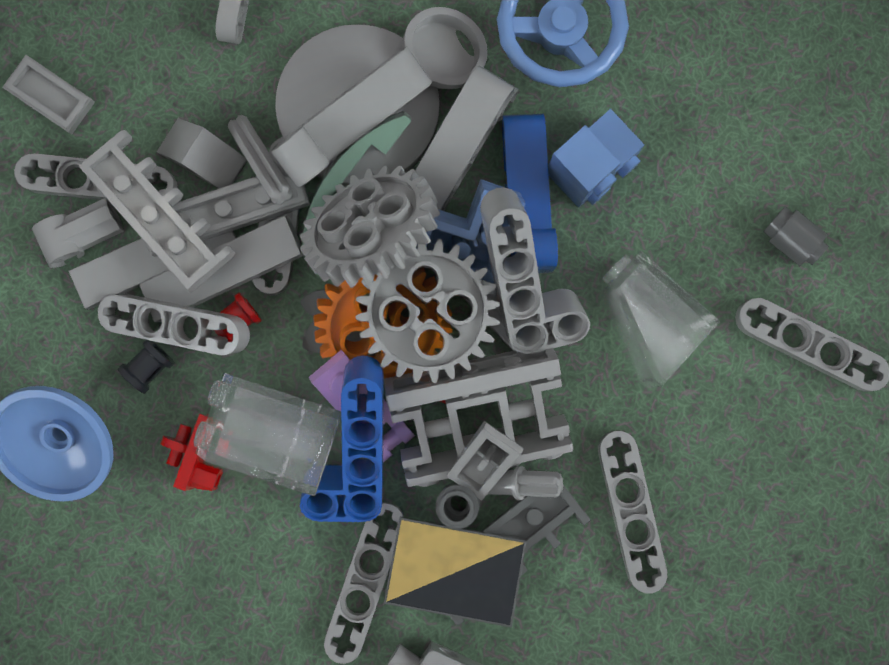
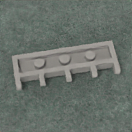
M122 130L83 161L79 167L182 285L192 293L232 259L235 252L230 246L224 247L216 255L211 252L199 238L211 225L205 218L198 220L191 227L187 225L172 208L182 199L183 193L175 187L162 196L155 189L146 176L155 169L156 163L150 157H147L135 166L122 151L132 141V136L126 130Z

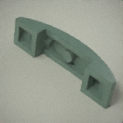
M402 111L389 116L337 156L316 189L306 220L316 218L311 211L312 207L324 206L325 202L322 196H333L336 192L335 186L343 183L371 145L383 154H387L412 121L406 112ZM304 226V231H303V233L306 232V231H308L305 226Z

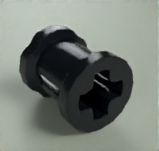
M150 340L143 342L144 348L127 365L122 364L118 368L122 377L143 394L149 390V384L165 367L171 368L175 364L173 359L158 344Z

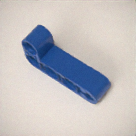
M544 114L502 116L504 171H506L507 175L505 188L520 192L526 203L524 209L531 223L538 273L553 272L558 262V244L556 229L552 228L545 116Z
M364 355L354 357L349 360L344 369L341 392L342 465L314 466L304 476L300 509L305 517L313 521L366 522L375 519L381 512L383 493L384 373L383 368L380 366L381 364L372 357ZM359 384H366L367 394H359ZM364 420L369 423H359L357 421Z

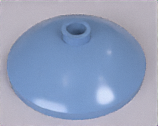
M47 386L21 388L8 394L0 401V470L12 483L31 495L51 501L78 500L90 495L100 487L112 467L114 456L113 444L104 422L88 404L66 391Z

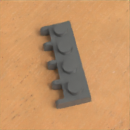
M563 485V492L556 498L525 496L523 500L516 502L481 531L526 539V552L544 537L554 549L561 545L551 531L573 514L584 526L591 520ZM524 564L522 566L521 576L528 571ZM450 616L457 626L465 621L463 618Z

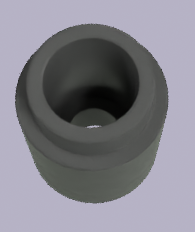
M786 206L763 231L771 238L768 242L798 266H801L805 261L813 265L829 247L823 242L828 235L825 231L797 209L792 212Z
M455 482L445 486L436 501V513L439 520L447 527L453 529L465 528L472 524L480 508V499L477 498L474 492ZM455 495L462 496L467 500V506L464 509L458 510L453 507L451 500Z

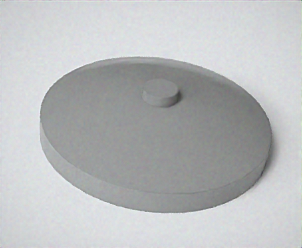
M344 25L321 32L305 42L289 59L277 86L276 116L283 138L402 50L403 38L391 31L376 26ZM429 85L420 94L394 112L392 115L404 111L411 117L412 121L386 155L371 145L341 185H350V177L352 175H355L358 180L363 179L367 169H371L374 175H377L380 169L386 165L391 173L398 166H402L405 173L410 170L425 154L434 137L439 117L438 88ZM337 156L331 159L329 165L316 176L322 179Z

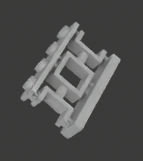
M551 348L526 355L510 351L469 360L471 370L469 371L458 363L454 365V379H450L443 369L439 370L437 383H432L428 371H423L418 383L414 382L413 373L403 374L400 378L397 376L385 378V395L392 423L414 419L419 439V446L400 449L407 486L418 485L427 487L436 484L439 480L449 479L446 477L448 472L474 436V434L462 436L456 410L485 403L498 402L502 428H497V430L524 448L521 455L510 468L517 467L522 462L536 459L552 460L564 453L572 452L573 444L569 436V425L564 414L546 418L541 391L562 387L559 376L561 375L559 359L554 349ZM528 382L531 399L508 404L504 387ZM445 400L449 417L424 422L420 405ZM531 416L535 417L538 431L514 436L512 420ZM453 434L456 449L431 454L429 438Z

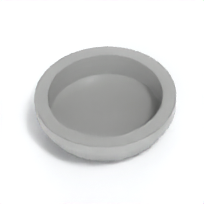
M446 7L425 9L412 18L405 30L403 48L406 46L409 48L431 79L432 83L430 85L441 89L461 88L477 66L484 68L488 51L482 31L472 19L457 10ZM456 30L461 31L470 40L474 49V56L469 55L457 38Z

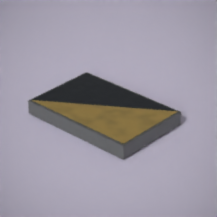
M400 516L384 604L512 628L527 541L526 539L467 528L453 529L440 523Z

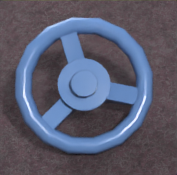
M501 0L497 16L500 44L513 66L533 81L559 88L586 84L607 72L623 51L629 29L625 0H606L610 7L612 29L608 44L599 56L583 38L588 27V16L582 6L584 0H550L541 9L539 17H514L519 0ZM516 37L539 43L552 54L565 55L582 68L557 71L542 67L524 53Z

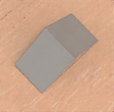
M177 118L157 150L158 154L217 189L232 185L247 162L243 155L204 127Z
M483 421L446 477L458 485L469 488L482 501L521 455L524 448Z

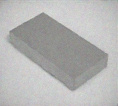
M27 55L24 56L2 87L71 135L95 103L84 93Z

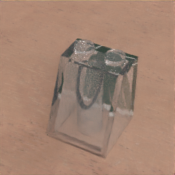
M642 251L638 252L632 259L625 254L602 277V280L607 285L601 290L600 294L640 384L646 389L662 387L720 322Z
M223 372L221 380H215L208 396V405H211L207 421H202L197 428L194 437V446L197 447L195 454L206 462L315 496L341 419V411L308 398Z

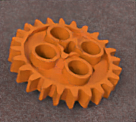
M424 268L414 272L412 283L417 290L429 292L436 287L437 280L434 276L425 280L426 272ZM376 274L374 275L373 281H376L378 277ZM363 277L352 288H350L346 280L338 287L326 283L324 286L325 293L330 299H317V308L323 313L316 314L313 317L314 326L320 328L314 334L316 343H324L320 346L322 358H332L340 350L350 360L357 356H369L368 350L376 342L374 337L363 338L356 342L346 339L347 335L351 332H363L370 327L369 322L358 321L355 317L360 313L367 312L368 306L356 301V297L364 296L371 292L361 283ZM401 284L397 285L396 291L415 306L420 307V314L417 317L419 321L424 323L427 319H432L448 334L452 333L451 325L436 314L435 309L438 305L435 301L431 300L428 304H424ZM392 302L390 306H386L383 314L384 320H386L388 312L391 322H387V324L393 327H400L407 323L409 317L400 315L402 310L406 308L405 304ZM447 305V312L451 317L452 312L449 308V305ZM435 330L422 332L418 338L419 349L426 355L432 356L437 354L435 348L442 349L443 347L442 336ZM381 350L369 357L376 359L381 364L385 353ZM392 361L383 368L384 379L396 376L398 363ZM407 368L404 374L412 373L413 369Z

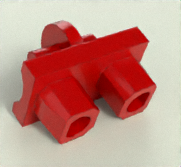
M199 414L189 442L187 441L192 427L185 424H180L175 438L163 435L160 444L171 449L166 464L178 467L182 455L185 453L173 485L174 488L183 491L194 488L214 491L218 488L223 469L204 462L206 452L217 435L215 429L207 422V418L220 431L211 449L226 454L229 453L232 448L229 442L233 433H228L225 441L221 437L222 429L209 418L214 419L210 414ZM207 423L215 432V436L207 446L204 456L195 453Z

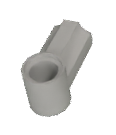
M107 198L101 199L69 215L59 214L50 216L32 227V231L50 268L62 267L66 265L65 260L76 255L79 259L85 254L84 250L124 232L123 224L115 208Z

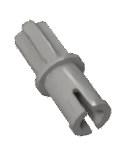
M517 466L514 470H507L488 494L511 495L516 500H523L525 496L556 498L563 492V478L558 472L526 471L525 467Z

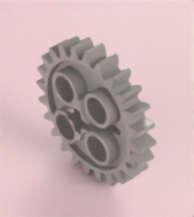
M386 165L380 169L377 175H374L371 169H367L363 179L358 180L355 175H352L350 177V185L344 187L338 184L335 186L337 193L334 196L323 195L322 199L325 202L323 207H312L311 211L316 218L304 221L303 224L308 231L300 234V238L304 243L300 250L305 255L304 259L314 273H318L324 282L331 279L337 287L346 280L350 288H352L361 277H363L367 285H370L374 275L377 273H381L387 279L389 278L390 267L395 265L400 269H404L405 262L403 258L407 255L411 257H418L420 255L416 249L417 244L430 243L431 240L426 232L435 230L438 227L434 220L435 217L440 215V211L436 206L438 200L425 177H418L414 169L405 173L403 167L398 166L391 173Z
M441 239L437 240L433 251L427 250L426 244H418L417 251L420 255L418 257L407 255L403 258L405 262L404 269L394 265L389 268L390 274L387 279L381 273H377L376 281H372L370 285H367L364 279L361 281L371 292L369 296L356 297L357 302L368 306L367 312L355 316L356 320L369 322L370 326L359 334L360 338L374 337L376 342L370 347L368 353L373 354L382 350L385 356L380 366L384 368L392 361L398 363L396 376L399 378L407 368L413 369V380L416 383L420 380L423 371L429 372L432 383H437L439 370L443 369L450 379H454V365L459 363L467 371L471 370L467 357L472 354L483 358L485 355L478 344L480 341L493 343L495 340L490 334L485 332L486 326L499 325L500 322L488 316V310L500 306V302L487 300L486 294L496 288V285H482L480 279L487 273V268L474 272L470 267L474 262L475 255L472 254L461 261L458 259L460 246L457 244L449 254L443 252ZM421 268L432 270L437 277L436 287L429 292L417 290L412 283L414 272ZM401 284L424 304H428L431 300L435 301L438 305L435 309L436 314L458 330L459 336L453 338L432 319H427L424 323L419 321L417 318L420 314L419 308L396 291L397 285ZM462 296L468 300L471 306L468 318L463 321H456L449 316L447 303L450 298ZM401 302L408 308L409 319L403 326L393 327L384 320V310L390 303ZM426 330L439 332L443 339L442 349L432 356L422 353L418 346V338Z

